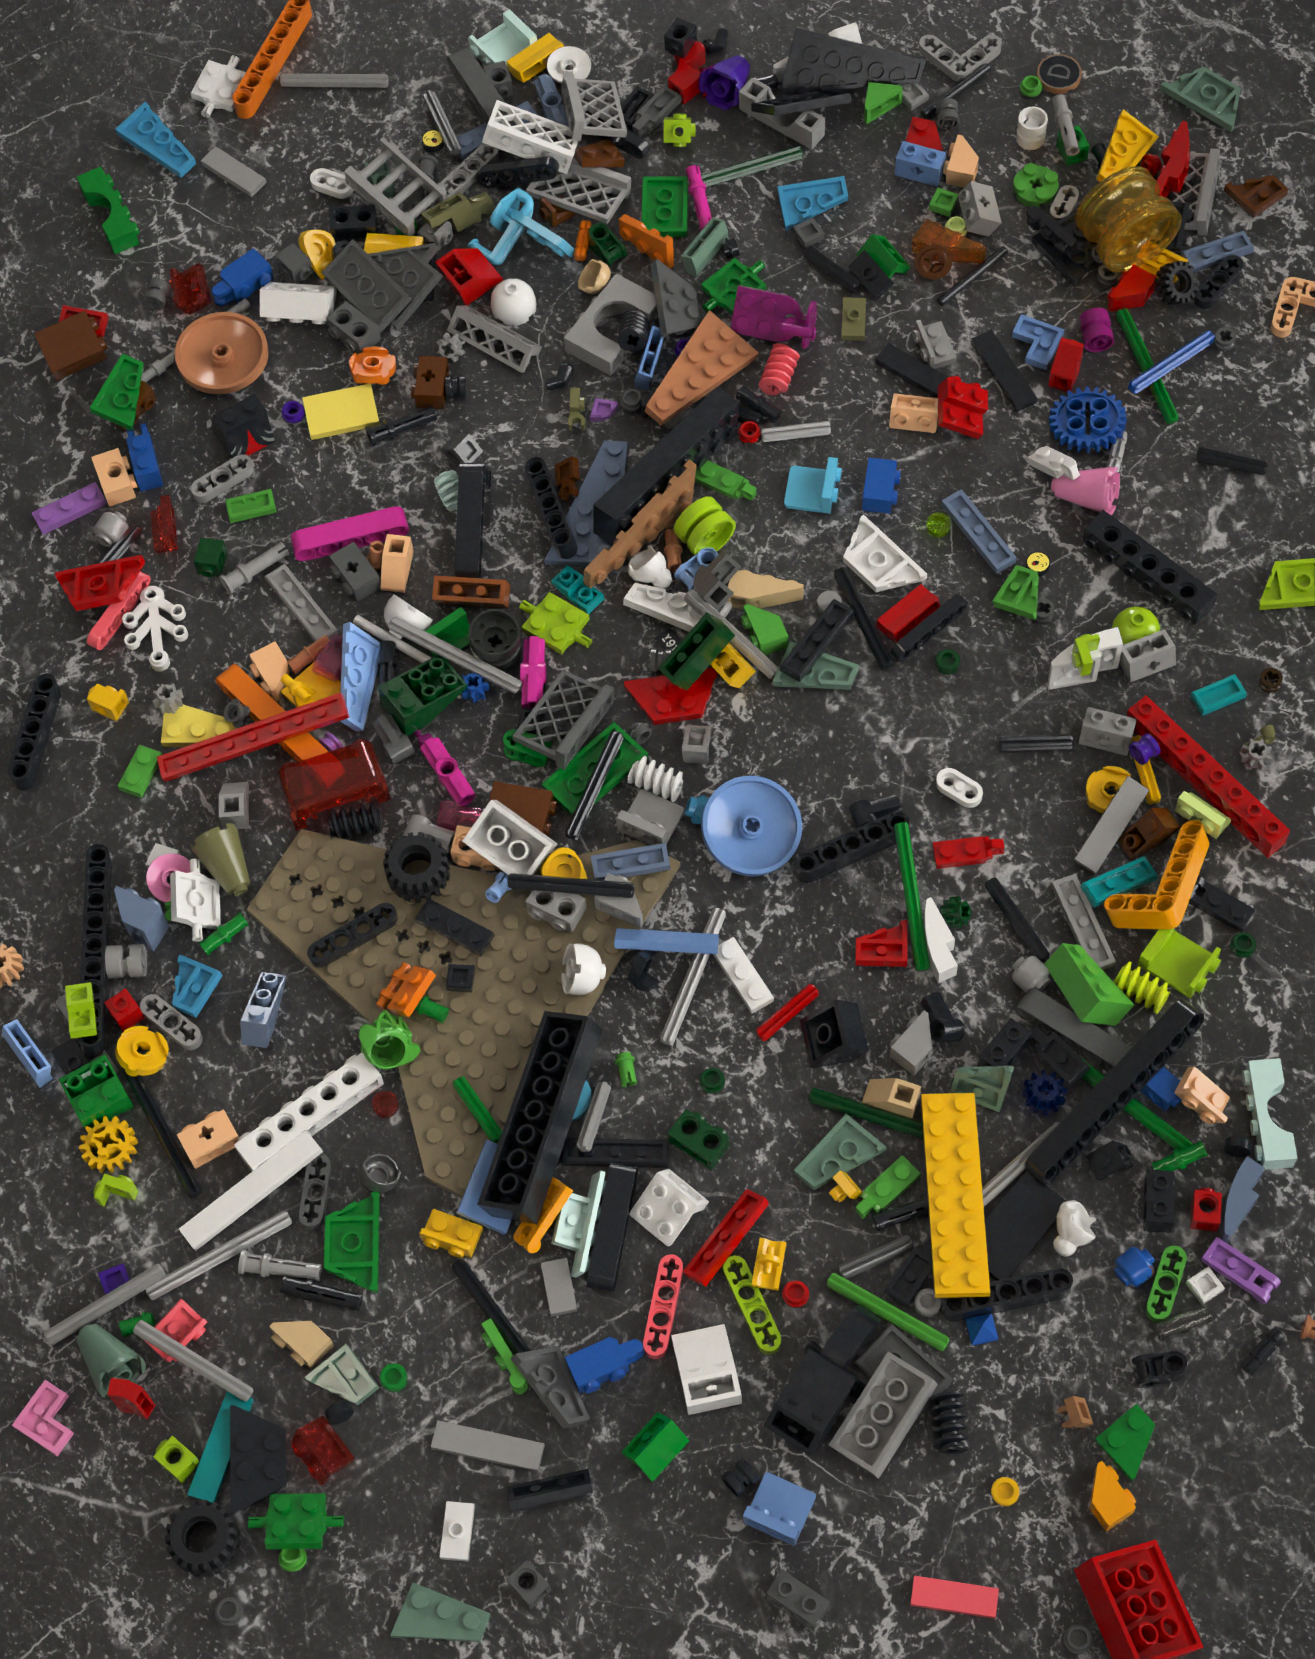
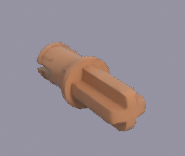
M674 528L665 531L666 546L664 547V554L667 557V569L675 573L678 567L682 565L681 554L683 548L679 545V538L674 533Z
M323 635L310 646H304L301 652L287 661L289 668L294 674H297L302 668L316 661L317 657L330 649L332 642L326 635Z

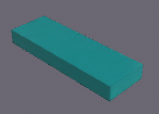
M1143 856L1083 882L1080 888L1092 906L1097 907L1103 904L1111 895L1126 894L1156 881L1158 875L1146 857Z

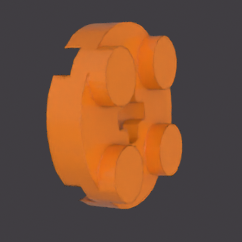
M372 346L363 348L362 353L357 355L355 352L350 357V373L356 383H378L385 385L389 383L390 377L396 371L395 356L390 355L389 351L383 347Z

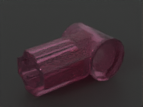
M450 800L441 801L436 825L454 832L457 825L472 827L484 809L462 807L459 803Z

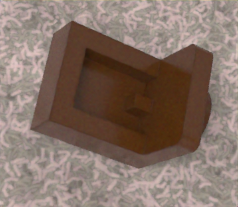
M545 197L540 198L539 214L552 227L575 216V212L553 205Z

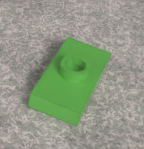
M271 489L225 499L230 523L277 513Z

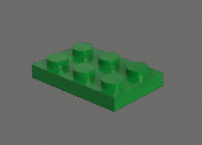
M687 176L643 177L642 223L648 230L653 228L658 230L659 235L662 237L667 235L670 237H687Z

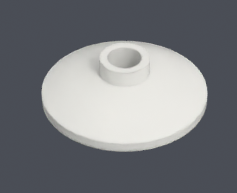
M566 46L555 50L549 56L547 70L553 80L562 84L564 71H573L575 79H586L591 71V61L587 53L582 49Z

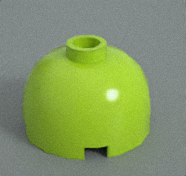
M1134 606L1126 608L1118 613L1112 623V628L1118 627L1123 645L1160 631L1157 617L1144 607Z

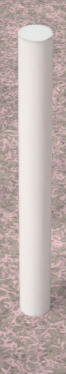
M357 615L354 618V624L383 641L395 642V648L415 660L423 663L431 659L430 656L363 617Z

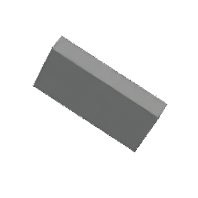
M567 1258L541 1263L551 1317L577 1312Z

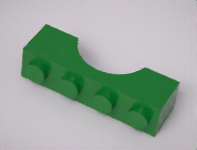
M98 167L77 176L80 190L89 207L100 206L111 211L108 219L102 224V228L114 254L139 245L137 235L140 234V231L135 221L130 222L129 219L132 217L127 206L121 205L123 200L118 189L113 190L114 183L110 174L105 175L102 167Z

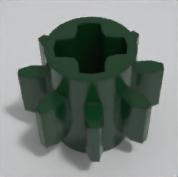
M960 896L943 900V905L939 909L945 923H950V929L961 928L962 925H967V921L971 917L970 905L967 901L961 902Z

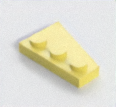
M183 705V707H179L175 711V714L164 713L161 744L162 747H186L237 728L234 727L232 722L226 721L223 716Z

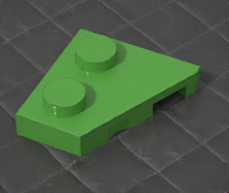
M1016 565L993 599L994 607L1035 620L1037 618L1039 583L1037 571Z

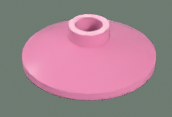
M164 854L156 858L150 864L146 875L147 886L152 895L162 902L167 903L171 901V888L166 879L174 871L189 873L190 860L179 854Z

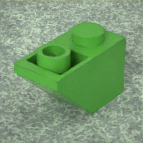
M749 604L743 605V615L740 618L744 629H749L750 642L765 655L788 648V634L780 616Z

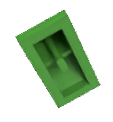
M869 82L864 122L868 124L901 104L903 88L900 85Z

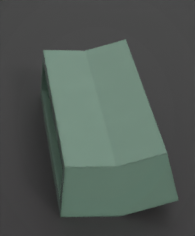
M712 217L683 252L681 258L686 273L697 278L721 249L722 244L725 243V238L728 239V229L723 219Z

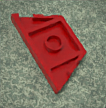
M136 555L55 572V577L74 609L80 611L122 602L144 566L145 559L142 555Z
M714 668L706 669L688 690L671 683L665 675L624 681V688L633 696L639 708L646 712L647 718L653 725L703 718L706 703L710 698L712 686L718 676V672Z

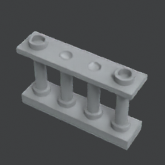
M382 137L380 139L382 153L361 171H356L352 166H349L344 171L346 183L369 204L375 205L376 210L404 235L412 236L415 234L414 219L436 200L440 203L447 199V191L440 183L436 184L406 158L395 143H389ZM388 159H391L397 165L391 173L377 185H372L367 181V177ZM403 173H407L413 179L411 183L394 198L388 199L383 195V191ZM420 186L429 193L409 212L404 213L399 209L398 205Z

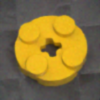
M1106 766L1096 773L1093 772L1088 778L1085 790L1088 806L1103 814L1115 794H1107L1104 789H1109L1110 786L1115 787L1114 791L1117 792L1126 777L1131 775L1125 769L1116 766Z
M134 1026L126 1029L121 1034L116 1044L115 1056L128 1075H151L164 1067L169 1048L167 1041L159 1032L156 1031L155 1034L152 1031H148L149 1027ZM141 1047L142 1050H147L148 1052L145 1055L139 1054L137 1049Z

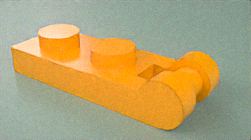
M553 1177L537 1224L521 1222L514 1233V1241L523 1246L529 1253H536L541 1247L540 1240L552 1225L573 1190Z

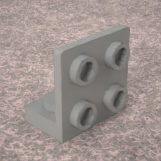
M641 789L628 812L620 811L617 817L618 831L648 845L666 843L667 845L685 812V808Z

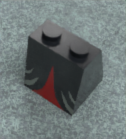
M255 394L213 415L211 429L231 459L241 454L249 456L275 442L267 411Z

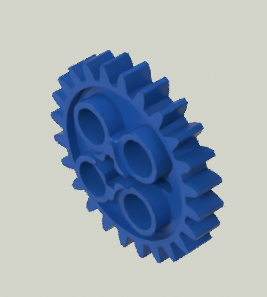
M1086 386L1083 392L1077 387L1075 394L1068 390L1067 397L1060 395L1059 402L1054 401V408H1050V432L1054 433V439H1060V445L1068 443V450L1075 446L1078 453L1082 448H1085L1087 453L1090 452L1091 448L1099 452L1100 446L1108 449V443L1116 444V437L1122 438V431H1125L1127 415L1125 414V407H1121L1122 401H1115V394L1108 397V390L1099 393L1098 387L1094 391H1090L1089 387ZM1087 404L1090 405V435H1086L1085 405Z

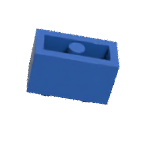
M868 458L862 511L891 514V507L897 504L898 491L894 490L895 484L899 485L901 470H897L896 460Z

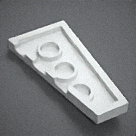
M634 583L623 601V605L688 632L702 618L700 614L684 601L686 593L683 592L672 594L667 593L663 588ZM726 601L718 610L724 618L730 612L732 602Z

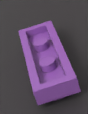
M94 482L32 512V515L44 535L106 505L107 502L97 483Z

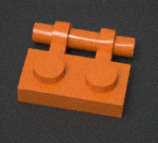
M403 962L399 969H395L392 973V980L386 988L381 990L379 993L380 998L375 1005L381 1010H384L387 1006V1009L392 1014L410 1017L436 975L430 969L413 966L411 969L410 965Z

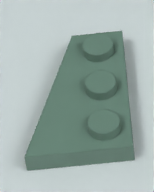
M790 642L786 650V653L782 659V662L794 649L797 643ZM823 653L801 682L779 671L778 668L773 679V686L851 690L859 671V665Z

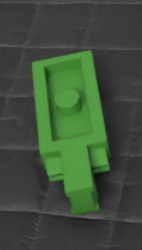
M707 460L706 464L696 469L695 482L727 497L739 499L742 496L753 500L757 495V488L749 484V480Z
M902 1155L860 1195L863 1200L855 1207V1212L862 1219L872 1210L876 1213L883 1212L921 1177V1173Z

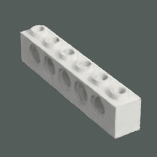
M360 1053L358 1056H351L346 1060L344 1066L337 1071L333 1070L326 1074L323 1081L316 1086L308 1087L304 1090L302 1096L294 1102H287L276 1115L262 1120L258 1128L251 1133L247 1132L240 1136L237 1143L234 1144L238 1154L250 1170L254 1171L305 1130L313 1136L384 1084L382 1076L374 1065L368 1062L363 1053ZM349 1078L357 1079L352 1085L345 1084V1081ZM329 1093L336 1094L331 1100L323 1099ZM309 1108L314 1109V1112L311 1115H302L304 1110ZM285 1124L293 1125L289 1131H281ZM266 1139L271 1140V1142H270V1144H269L268 1146H266V1147H260V1146H259V1144H260L263 1140H266Z

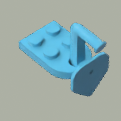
M520 188L515 189L502 198L491 215L490 224L498 231L504 232L494 250L491 252L479 244L478 239L471 240L467 245V248H478L492 265H501L523 230L526 229V233L533 237L535 241L543 246H548L557 255L563 257L565 254L572 258L574 254V248L562 237L531 219L534 208L533 199ZM520 201L523 202V203H525V204L523 205V207L521 208V210L518 211V210H519Z

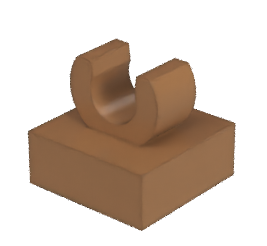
M1069 1397L1064 1399L1066 1406H1061L1057 1409L1058 1414H1065L1067 1412L1069 1414V1420L1062 1423V1427L1086 1428L1094 1425L1085 1398Z

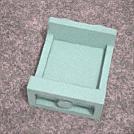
M510 9L503 13L504 23L478 40L473 35L468 37L469 50L475 58L482 62L483 66L505 61L507 66V60L537 41V35Z

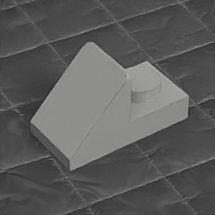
M686 726L682 744L683 762L708 764L711 726Z

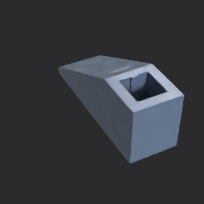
M261 972L240 1020L242 1045L267 1048L274 1032L286 975Z

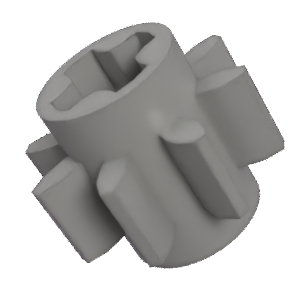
M446 333L443 335L444 340L440 339L436 342L440 345L436 353L447 357V359L452 358V361L456 362L458 355L465 354V351L462 349L465 341H461L458 338V333L453 337Z
M161 684L157 691H153L155 697L153 700L154 707H160L162 714L165 712L175 714L179 707H183L181 699L184 696L182 690H176L175 684Z
M1251 738L1248 746L1243 745L1240 752L1244 754L1241 762H1246L1249 770L1259 768L1261 771L1264 763L1270 764L1272 757L1268 754L1271 752L1272 747H1267L1264 739L1254 741Z

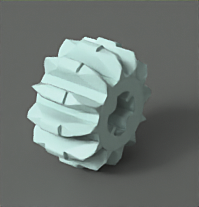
M454 470L445 471L434 478L438 494L444 506L450 512L457 510L459 475Z

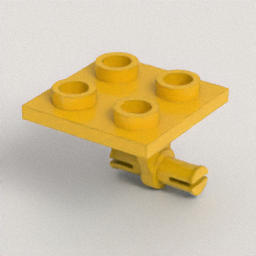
M317 660L294 680L288 674L283 675L280 679L281 683L286 686L280 691L281 694L295 707H300L341 692V682Z

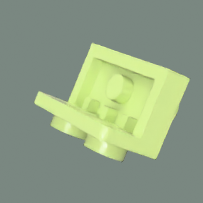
M1184 791L1178 798L1175 812L1189 821L1199 820L1205 832L1213 838L1217 839L1230 824L1231 819L1194 793Z

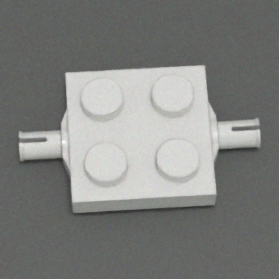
M232 55L227 65L208 60L191 92L192 99L205 104L201 112L203 117L209 118L214 108L233 112L235 107L232 96L246 73L235 69L240 61L237 56L234 57Z
M191 859L189 861V873L174 871L170 874L171 921L191 926L192 941L200 942L203 940L202 928L216 930V927L221 925L219 883L215 879L207 878L200 873L199 859Z

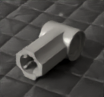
M412 815L403 838L408 837L407 833L413 832L414 836L418 835V832H423L425 837L430 834L434 836L435 841L439 840L441 842L442 848L448 854L452 848L455 832L434 825L429 819L421 815Z

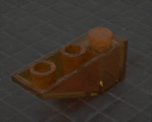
M929 219L924 221L913 236L912 252L918 254L921 247H925L929 243H940L943 247L948 248L952 256V262L981 264L986 257V247L981 243L972 241L962 236L959 232H954L943 227L940 223ZM937 254L932 259L928 258L930 261L940 262L937 260Z

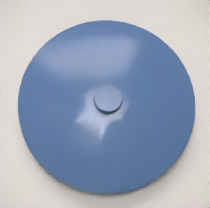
M742 776L725 782L710 796L702 813L701 833L708 852L722 867L743 876H762L778 870L794 855L801 840L802 818L795 800L781 785L764 777Z

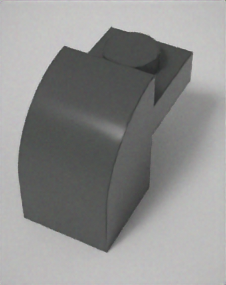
M722 550L707 568L702 564L697 570L693 582L695 591L718 611L733 595L734 592L726 584L741 566Z

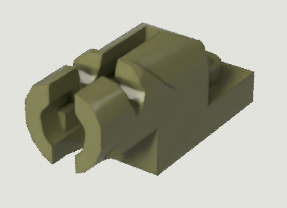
M458 192L422 212L421 216L424 222L431 228L442 226L448 220L451 222L452 228L459 232L482 221L481 214L487 218L491 216L496 207L486 192L470 197L469 200L462 193Z

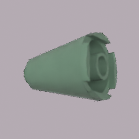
M98 1324L86 1325L79 1331L77 1343L95 1388L101 1397L105 1398V1395H107L111 1378L126 1379L135 1384L138 1383L136 1380L140 1372L144 1375L146 1370V1363L141 1355Z

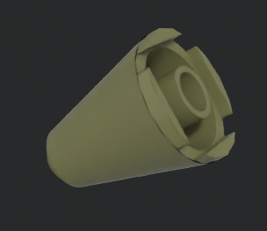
M228 823L226 824L227 829L220 830L218 826L198 836L194 840L196 845L190 844V848L228 895L234 894V896H239L248 891L247 887L250 885V879L238 829L235 824Z

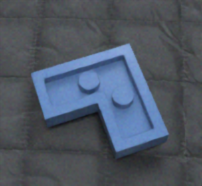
M1021 314L1012 332V338L1032 344L1025 357V363L1047 371L1059 346L1061 337L1064 336L1065 329Z

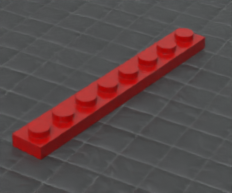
M340 692L157 757L162 780L167 782L350 718L344 695Z

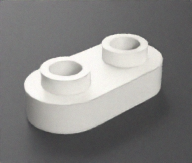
M319 168L310 175L312 188L318 192L339 199L347 198L353 193L354 189L346 183L345 175Z
M945 768L938 773L936 786L941 793L964 807L972 808L980 804L983 790L977 782L953 768ZM949 781L952 782L953 785L947 786L944 783ZM971 794L974 797L972 799H969L966 797V795Z

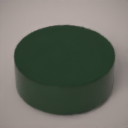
M951 649L941 650L936 655L935 666L942 674H953L959 669L960 656Z

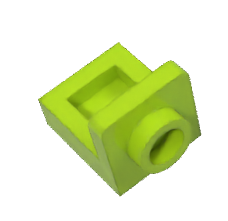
M1084 634L1074 640L1071 659L1074 668H1078L1080 676L1090 675L1093 660L1090 651L1098 649L1100 642L1099 634Z
M104 1173L102 1180L96 1183L93 1194L98 1205L104 1207L110 1193L135 1201L139 1191L134 1185V1181L129 1177L119 1175L117 1178Z

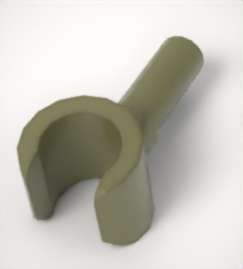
M1273 725L1262 727L1260 729L1261 736L1254 739V741L1264 739L1265 744L1273 743L1275 741Z

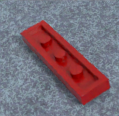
M746 1189L683 1270L686 1277L706 1287L769 1205L767 1199Z

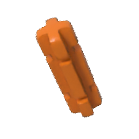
M582 220L579 224L580 230L577 234L576 248L573 254L576 261L583 262L586 260V252L589 246V228L592 226L589 220Z

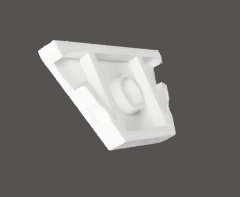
M865 515L861 516L857 530L853 533L851 543L843 556V562L875 592L927 579V573Z

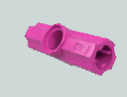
M530 636L524 639L523 663L520 666V680L522 682L521 705L522 708L533 709L544 695V685H546L547 677L545 639H541L538 636Z
M438 737L426 740L420 747V751L437 775L439 783L445 787L457 807L467 806L476 797V794L458 768L457 761L450 756ZM446 770L453 771L450 774H443Z

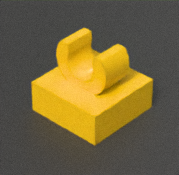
M840 1170L832 1177L838 1184L829 1192L835 1201L841 1202L847 1196L857 1200L863 1193L847 1173Z

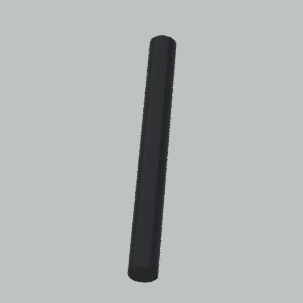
M987 63L982 65L920 112L921 116L924 119L928 118L936 112L938 101L944 98L953 99L991 71L990 65Z
M1001 246L937 299L938 304L944 306L1004 257L1008 253L1007 248Z

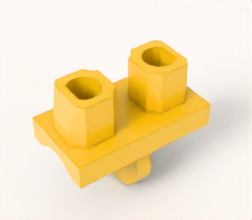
M765 1238L759 1239L752 1287L779 1290L786 1242L771 1241Z

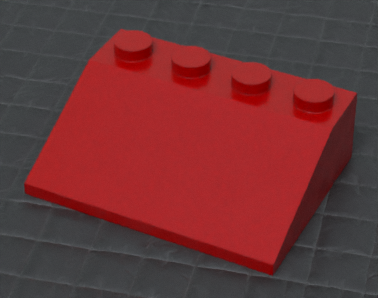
M1157 1540L1092 1557L1074 1569L1112 1659H1177L1204 1648Z

